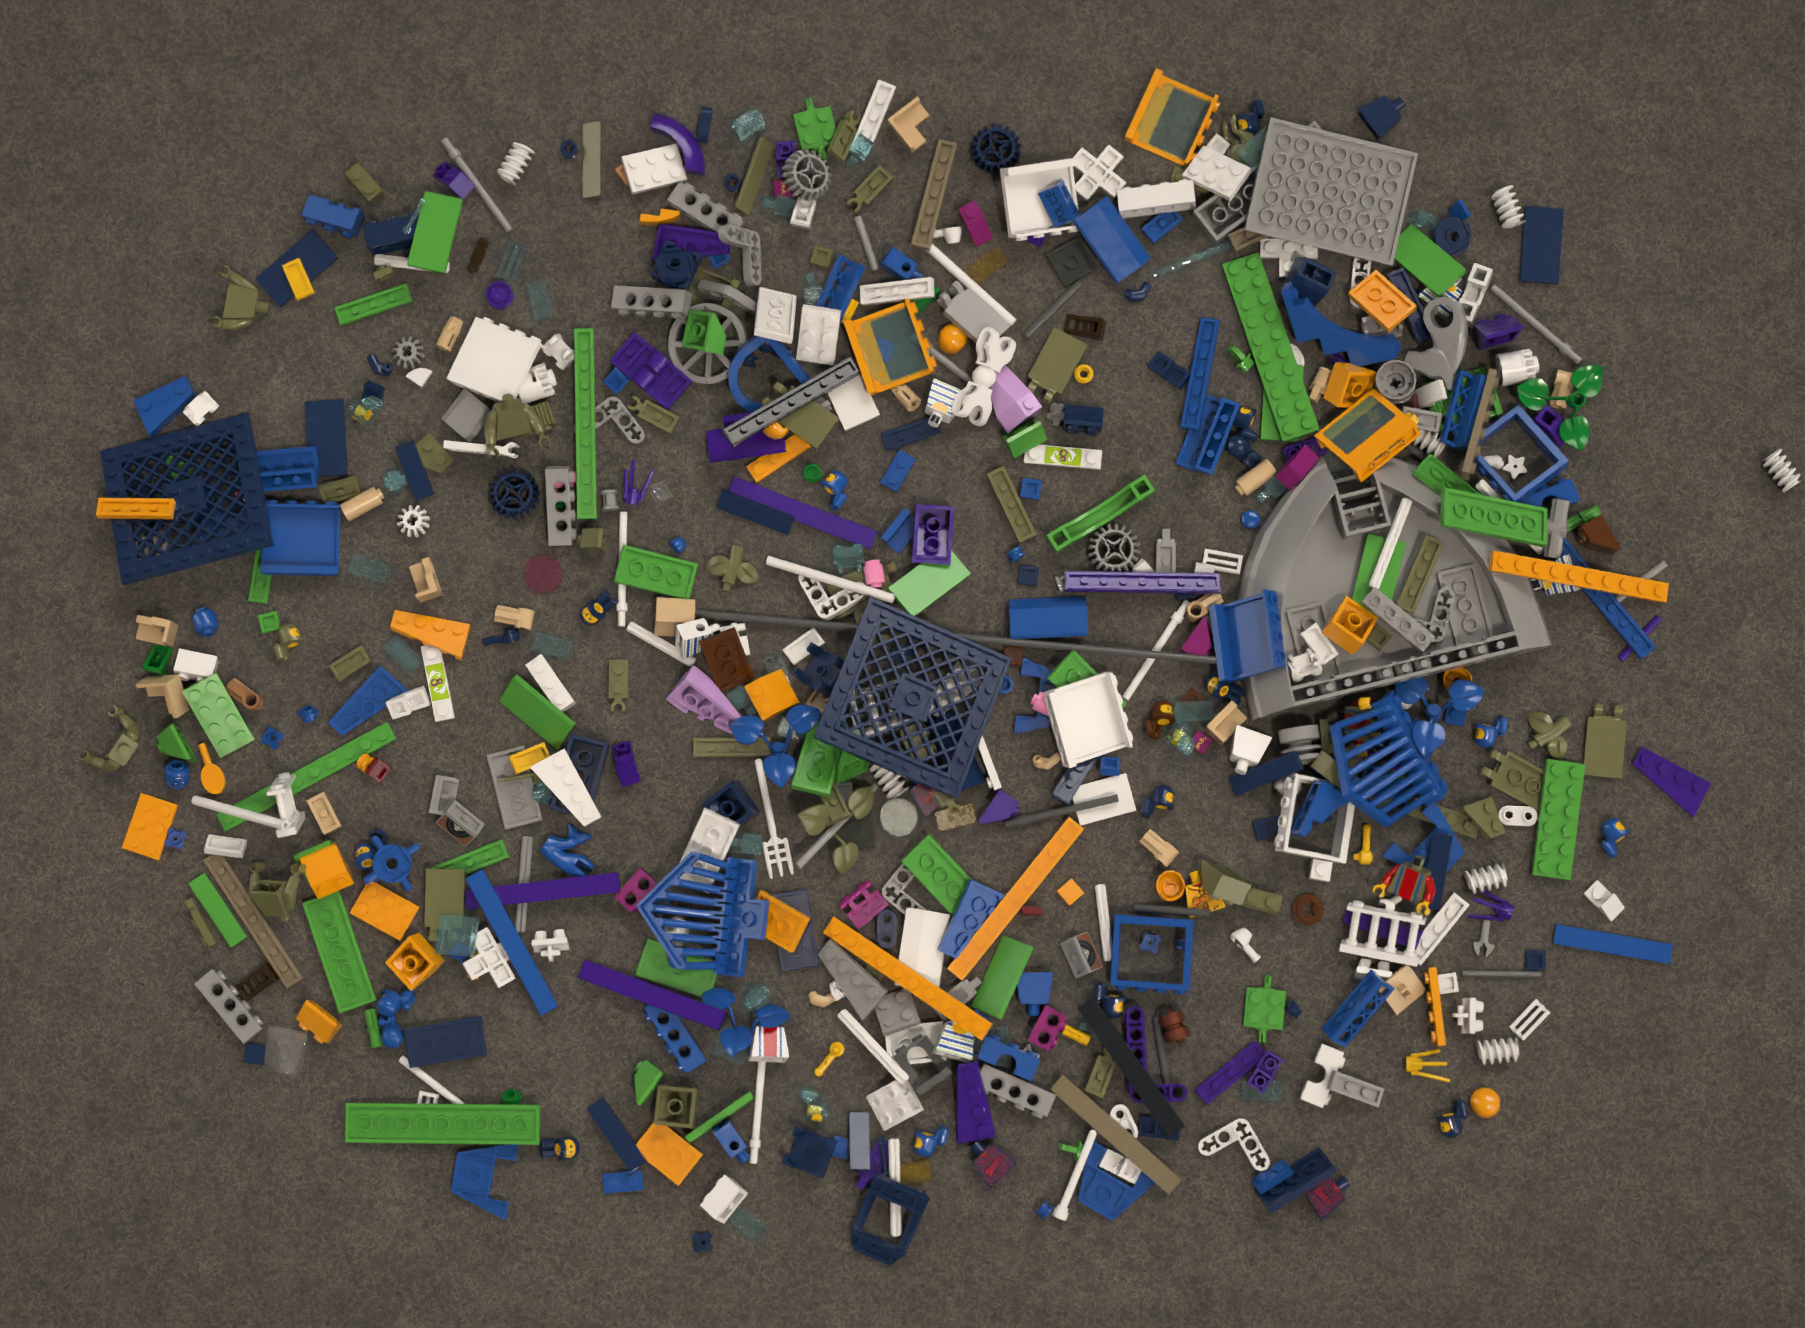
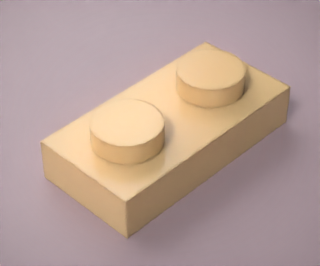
M325 792L307 800L324 835L342 827Z

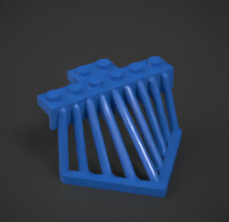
M1393 690L1387 692L1381 700L1372 703V710L1338 721L1330 726L1343 798L1385 828L1422 804L1428 806L1442 800L1448 792L1446 781L1440 777L1436 763L1432 762L1430 758L1433 752L1425 757L1414 743L1413 728L1418 722L1417 718H1410L1408 712H1405L1402 707L1400 697ZM1375 716L1379 719L1377 722L1342 736L1341 729ZM1380 728L1385 730V732L1345 752V743ZM1388 739L1390 740L1386 747L1348 769L1347 760ZM1396 751L1392 759L1351 786L1350 778L1391 752ZM1402 762V765L1397 770L1360 794L1355 793ZM1406 772L1408 773L1405 779L1370 801L1366 800ZM1412 782L1414 783L1411 789L1407 790L1406 792L1396 797L1392 801L1388 802L1384 806L1376 808L1377 805H1379L1389 797L1393 796L1394 794H1396ZM1417 793L1420 794L1419 798L1391 816L1385 814Z
M691 851L637 904V909L677 969H714V974L744 977L748 939L765 940L770 901L753 899L758 861L728 857L726 862L700 852ZM700 860L725 869L726 875L692 865ZM687 872L718 880L725 884L724 887L679 878ZM672 885L720 894L723 895V899L668 892L667 890ZM660 898L722 907L721 911H709L654 903ZM653 912L718 919L720 924L656 918ZM662 926L719 932L718 936L666 933ZM672 941L717 944V948H676ZM682 956L716 957V960L713 962H685Z

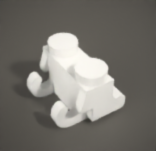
M555 334L545 343L546 350H543L544 353L550 357L553 356L557 360L555 363L560 369L565 370L566 367H569L575 361V351L567 346L560 334Z
M204 390L184 407L185 409L182 412L198 426L205 420L203 416L208 411L210 413L214 412L219 405Z
M1310 648L1306 649V653L1295 657L1292 655L1287 656L1289 661L1287 663L1288 671L1293 682H1300L1304 676L1310 674L1317 676L1322 673V661L1317 652L1313 653Z

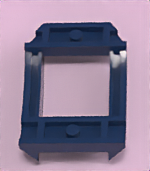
M887 1173L875 1174L850 1234H852V1244L855 1251L890 1266L897 1262L898 1259L905 1257L930 1198L924 1189L922 1192H919L885 1177ZM877 1196L913 1211L898 1246L862 1231Z

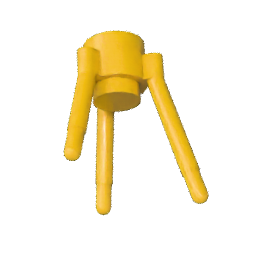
M1440 1049L1411 1053V1056H1406V1072H1411V1075L1450 1082L1448 1078L1418 1071L1422 1070V1066H1446L1447 1062H1422V1058H1419L1440 1053Z

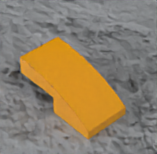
M661 209L660 216L641 214L640 223L647 226L668 224L679 220L681 214L680 211Z

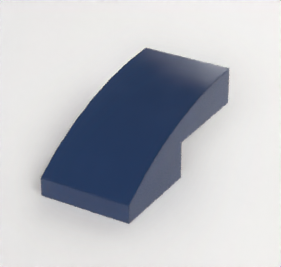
M1159 351L1147 366L1179 390L1183 388L1190 378L1189 371L1177 365L1174 360Z
M1140 1116L1138 1136L1180 1141L1181 1130L1169 1138L1155 1118Z

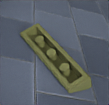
M601 121L583 124V199L602 198Z
M760 137L735 204L736 211L749 215L774 147L772 143L763 137Z

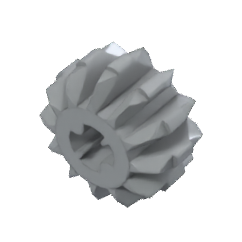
M402 337L401 344L397 341L395 342L398 348H392V352L395 353L392 358L393 360H398L396 363L398 366L403 365L404 369H408L410 364L412 369H414V362H417L419 365L422 363L418 357H425L421 353L424 347L419 346V340L413 342V338L409 337L406 342V339ZM407 349L412 353L410 356H406L404 353Z

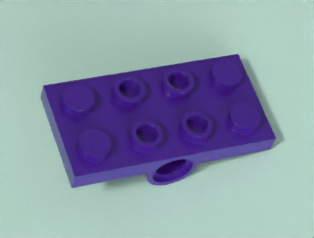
M635 332L610 359L611 364L622 371L666 410H669L693 383L690 378L675 367L662 353L655 350Z

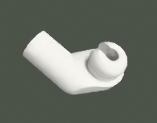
M1498 455L1484 457L1490 466H1494L1497 469H1501L1504 466L1502 458Z

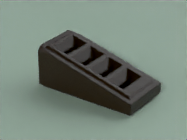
M1067 314L1063 332L1103 341L1106 322L1101 318ZM1071 319L1076 320L1074 330L1071 327L1069 329ZM1080 321L1083 322L1082 331L1079 330ZM1088 323H1091L1090 331L1087 332ZM1098 325L1097 332L1095 333V326Z
M268 962L236 985L235 988L243 999L248 1002L277 981L279 977ZM257 975H259L261 979L264 981L263 985L256 977ZM250 980H253V982L256 984V986L258 987L257 990L253 987ZM245 984L248 986V988H249V989L251 990V992H252L250 995L248 994V992H247L246 989L244 988V985H245Z

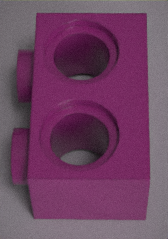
M640 868L614 898L632 914L634 911L638 913L637 904L658 883ZM642 880L649 881L650 885L647 890L640 889L639 884ZM630 894L636 896V902L633 905H629L626 902V898Z
M1045 1005L1027 1041L1046 1051H1049L1050 1048L1054 1049L1059 1040L1056 1038L1058 1031L1063 1032L1067 1021H1065L1066 1016ZM1050 1015L1058 1017V1024L1056 1026L1048 1024L1047 1018ZM1042 1032H1046L1049 1035V1041L1046 1044H1042L1038 1040V1036Z

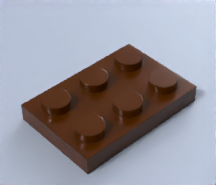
M735 627L699 641L714 682L721 692L754 679Z

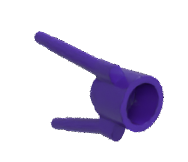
M633 459L631 461L629 487L627 469L623 470L622 498H624V503L638 505L639 501H643L644 494L655 469H651L641 492L638 493L639 489L633 488L635 460Z
M1486 890L1482 893L1499 902L1497 905L1473 898L1474 902L1494 908V914H1497V916L1469 914V918L1501 922L1504 919H1511L1514 906L1508 904L1509 901L1503 900Z

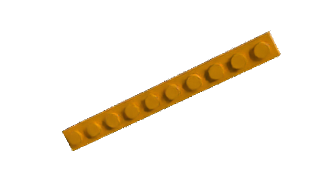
M1491 551L1488 571L1649 601L1667 602L1669 583L1499 551Z
M1068 817L986 919L981 928L974 934L958 958H955L947 969L961 981L964 980L1082 833L1084 828Z
M833 916L823 931L825 935L980 1040L985 1038L993 1023Z

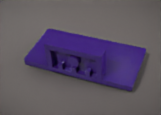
M753 412L723 416L724 429ZM723 429L706 432L710 463L786 452L784 437L775 440L767 437L763 431L735 447H732L723 435Z

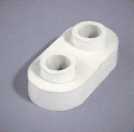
M1504 806L1498 812L1502 824L1509 826H1531L1538 819L1536 810L1528 806ZM1506 812H1510L1512 814L1511 819L1506 818ZM1526 813L1531 814L1530 820L1525 818Z
M1115 1105L1110 1111V1116L1125 1129H1130L1132 1135L1137 1138L1138 1129L1129 1109L1124 1105ZM1117 1111L1123 1112L1122 1118H1117Z

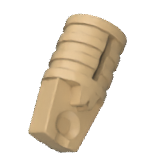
M451 316L442 329L435 346L451 353L454 343L459 336L463 321Z
M1319 367V371L1309 388L1312 390L1309 399L1315 403H1318L1321 395L1325 394L1332 373L1331 370L1324 367Z
M902 384L891 388L896 399L909 412L919 407L921 399L907 385Z

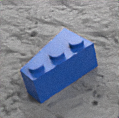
M310 194L301 214L303 219L306 220V224L316 227V224L321 225L324 230L334 233V230L341 232V236L348 239L352 237L358 238L365 219L364 214L359 208L354 207V210L346 208L345 204L339 203L338 205L330 202L328 199Z
M184 376L133 400L148 434L151 437H155L197 395L190 380Z

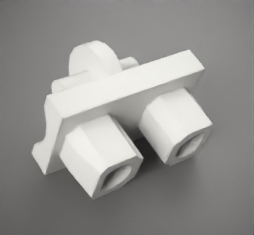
M563 929L554 930V938L547 939L546 931H536L535 938L532 940V947L534 953L541 952V957L548 956L549 962H553L554 956L561 955L563 950H569V943Z
M1364 958L1360 960L1354 974V978L1363 979L1370 970H1373L1383 981L1392 976L1389 962H1378L1377 969H1371V960Z
M1461 998V1006H1458L1457 1013H1452V1017H1457V1025H1461V1033L1475 1034V1032L1483 1030L1482 1020H1475L1476 1012L1483 1011L1484 1003L1477 1001L1476 998Z

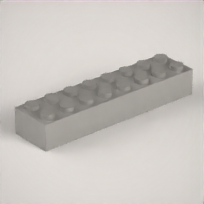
M1316 121L1308 125L1309 127L1321 129ZM1259 162L1251 168V174L1231 201L1215 194L1193 211L1192 217L1215 246L1227 238L1228 234L1245 224Z

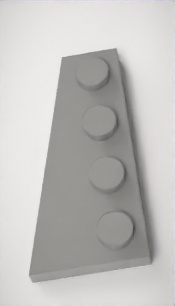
M831 939L818 955L862 1021H864L888 990Z

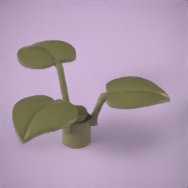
M869 785L860 787L850 794L847 807L850 810V815L853 814L856 819L864 818L870 812L874 802L872 787ZM823 804L814 805L797 814L804 830L812 836L820 834L824 828L828 830L833 825L829 819L830 810ZM835 833L833 836L841 843V846L835 848L833 852V864L839 873L844 874L856 863L859 849L853 842L845 844Z

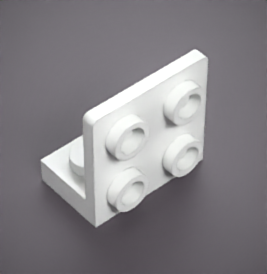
M895 1080L866 1096L884 1131L924 1110L909 1080L903 1085Z

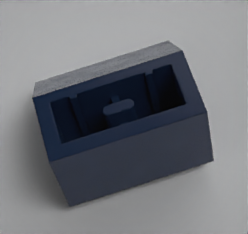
M1295 257L1285 283L1292 282L1293 288H1296L1298 291V299L1307 297L1315 307L1329 292L1337 272L1306 257Z
M1065 404L1063 430H1067L1068 434H1078V431L1086 432L1088 436H1097V433L1102 431L1104 408Z

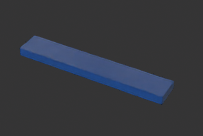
M1201 317L1180 425V428L1184 430L1200 431L1221 322L1219 319Z
M1558 924L1555 926L1553 944L1666 964H1670L1673 944Z

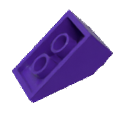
M1501 314L1495 316L1492 321L1487 322L1486 319L1477 321L1476 325L1472 328L1478 351L1516 340L1523 330V325L1513 316Z
M914 505L912 562L951 565L954 506Z

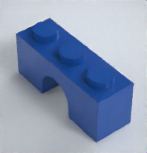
M1562 478L1555 481L1554 486H1542L1536 493H1533L1521 503L1542 507L1544 499L1555 498L1568 500L1570 505L1578 503L1580 497L1572 478L1569 480Z
M995 1035L986 1036L977 1056L978 1059L995 1066L1000 1056L1010 1055L1016 1062L1013 1074L1032 1081L1040 1059L1037 1058L1038 1054L1029 1050L1026 1053L1019 1051L1020 1046L1011 1042L1008 1045L1001 1043L1002 1039Z

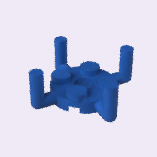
M372 836L370 842L377 848L372 859L373 872L363 877L362 883L370 884L379 878L386 883L400 882L405 892L411 891L412 885L406 877L411 869V855L420 849V845L414 843L405 849L396 844L384 845L378 836ZM389 858L396 859L397 867L395 869L387 867L386 862Z

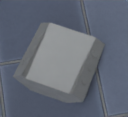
M464 388L441 419L470 443L478 435L483 425H485L486 418L492 410Z

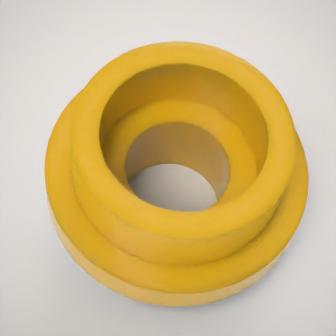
M1086 364L1079 365L1074 371V377L1077 382L1086 384L1092 380L1093 370ZM1082 371L1087 372V376L1084 378L1080 376Z

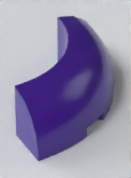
M654 113L651 125L652 132L664 135L678 145L684 155L686 174L705 175L703 152L695 136L688 128L675 119Z

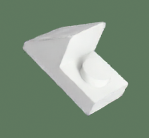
M797 199L790 224L794 227L811 230L812 217L817 200L805 201V199Z
M1598 880L1583 893L1610 921L1625 908L1614 893L1611 894Z

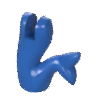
M568 824V838L564 839L551 835L539 852L554 866L572 877L587 876L577 867L581 865L591 872L594 864L585 856L566 853L563 850L582 844L591 839L592 836L588 833H579L573 825Z

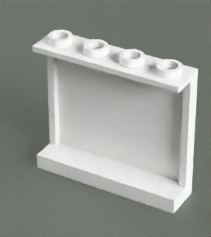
M1077 158L1000 169L1009 238H1016V241L1027 240V236L1033 235V238L1045 237L1044 233L1049 232L1052 236L1062 234V230H1067L1068 233L1079 231L1073 220L1054 227L1038 194L1053 187L1056 182L1064 180L1078 209L1073 166H1078Z
M475 317L446 379L461 388L496 402H502L504 394H512L514 399H516L539 349L546 350V347L541 344L542 340L537 337L531 336L528 338L525 336V333L519 330L510 331V328L504 324L499 323V326L495 325L494 321L484 317L480 319Z
M1103 672L1043 692L1063 767L1072 768L1077 766V763L1124 747H1133V736L1127 727L1128 718L1126 713L1123 712L1121 705L1123 700L1116 687L1118 682L1112 672Z

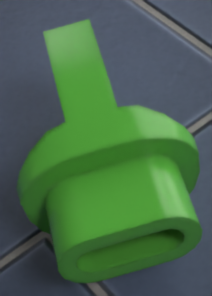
M1232 345L1226 349L1237 360L1235 367H1240L1244 373L1255 363L1250 357V352L1244 355L1239 348Z
M1080 1140L1077 1141L1075 1147L1058 1143L1057 1149L1072 1152L1074 1161H1077L1084 1144Z

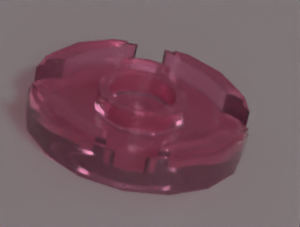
M539 555L532 558L526 564L524 570V579L528 587L534 592L541 594L550 593L561 584L563 577L559 562L547 555Z

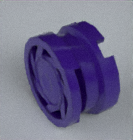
M493 282L486 290V299L494 309H506L513 302V292L505 282Z

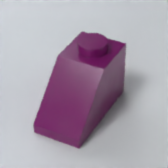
M976 201L958 209V214L976 247L993 238Z
M1305 444L1280 467L1276 478L1286 488L1291 490L1308 473L1319 459V456Z
M1204 617L1180 651L1184 654L1210 656L1211 652L1208 650L1211 648L1207 620Z

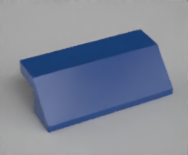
M1108 196L1073 220V223L1116 284L1151 259Z
M1207 394L1200 431H1188L1175 464L1197 473L1213 475L1240 404L1224 397L1220 400Z
M317 445L257 450L264 492L317 487L319 474Z
M1086 596L1009 600L1011 639L1088 636Z

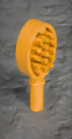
M199 744L198 748L204 763V767L201 770L202 784L211 794L219 795L226 787L224 772L219 766L212 764L206 744Z

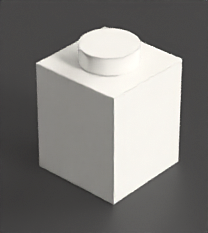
M1312 859L1308 879L1328 883L1333 862Z

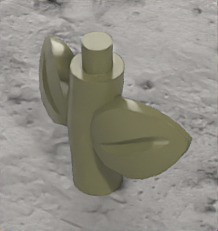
M731 545L729 559L722 555H716L706 564L705 568L710 574L719 577L723 576L721 583H723L722 591L729 592L730 587L734 586L736 579L745 584L758 582V574L755 567L751 563L742 562L744 548Z
M1534 712L1529 714L1530 727L1537 734L1532 736V741L1527 743L1528 747L1532 750L1535 747L1541 748L1546 745L1548 753L1554 759L1559 761L1563 759L1567 751V741L1561 735L1571 727L1568 718L1562 716L1553 724L1552 719L1546 713Z

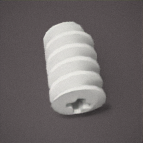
M514 142L512 144L514 149L508 150L511 156L506 155L504 157L506 162H501L503 169L498 168L497 173L503 180L516 186L517 184L513 179L520 180L517 173H524L521 166L527 167L528 164L525 162V159L532 160L528 154H535V152L523 144Z
M1513 185L1503 187L1495 191L1491 196L1492 200H1497L1494 203V207H1500L1496 212L1497 214H1502L1499 220L1504 222L1502 224L1504 229L1513 228L1525 222L1520 221L1524 214H1517L1521 206H1514L1519 200H1512L1516 192H1509Z
M1419 430L1420 436L1414 440L1413 445L1416 446L1421 443L1420 450L1427 447L1426 454H1430L1433 451V456L1435 458L1438 457L1446 446L1439 442L1440 438H1437L1438 433L1434 432L1431 434L1430 431Z
M1778 449L1764 459L1766 462L1763 467H1771L1768 474L1775 473L1772 479H1780L1777 486L1784 485L1782 489L1784 493L1800 482L1798 479L1801 475L1800 473L1793 475L1796 468H1788L1792 462H1784L1787 456H1779L1782 449Z
M874 764L870 768V772H876L874 775L875 779L881 778L878 785L885 784L882 791H889L886 795L887 798H896L909 789V787H902L906 782L905 780L898 781L900 775H894L893 772Z
M1504 863L1501 864V868L1498 864H1494L1493 869L1489 865L1486 867V871L1483 867H1480L1478 873L1475 869H1472L1471 875L1468 871H1464L1468 890L1471 889L1473 894H1476V888L1484 892V886L1490 891L1492 884H1494L1496 889H1499V883H1502L1504 887L1507 885V873Z
M1510 1037L1507 1038L1506 1043L1503 1038L1499 1039V1043L1492 1039L1491 1044H1489L1488 1040H1484L1483 1046L1477 1040L1479 1060L1482 1061L1483 1065H1486L1487 1059L1493 1064L1495 1058H1497L1499 1064L1502 1062V1058H1505L1506 1062L1509 1063L1510 1057H1513L1514 1061L1517 1062L1519 1056L1517 1037H1515L1514 1043Z

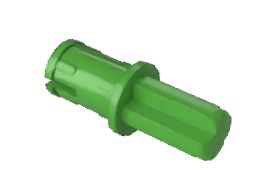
M1597 505L1583 512L1578 511L1577 515L1568 518L1567 531L1582 524L1584 525L1586 522L1600 516L1601 512Z
M376 1009L365 1010L368 1028L366 1031L369 1034L370 1047L383 1046L380 1034L381 1026L378 1024Z

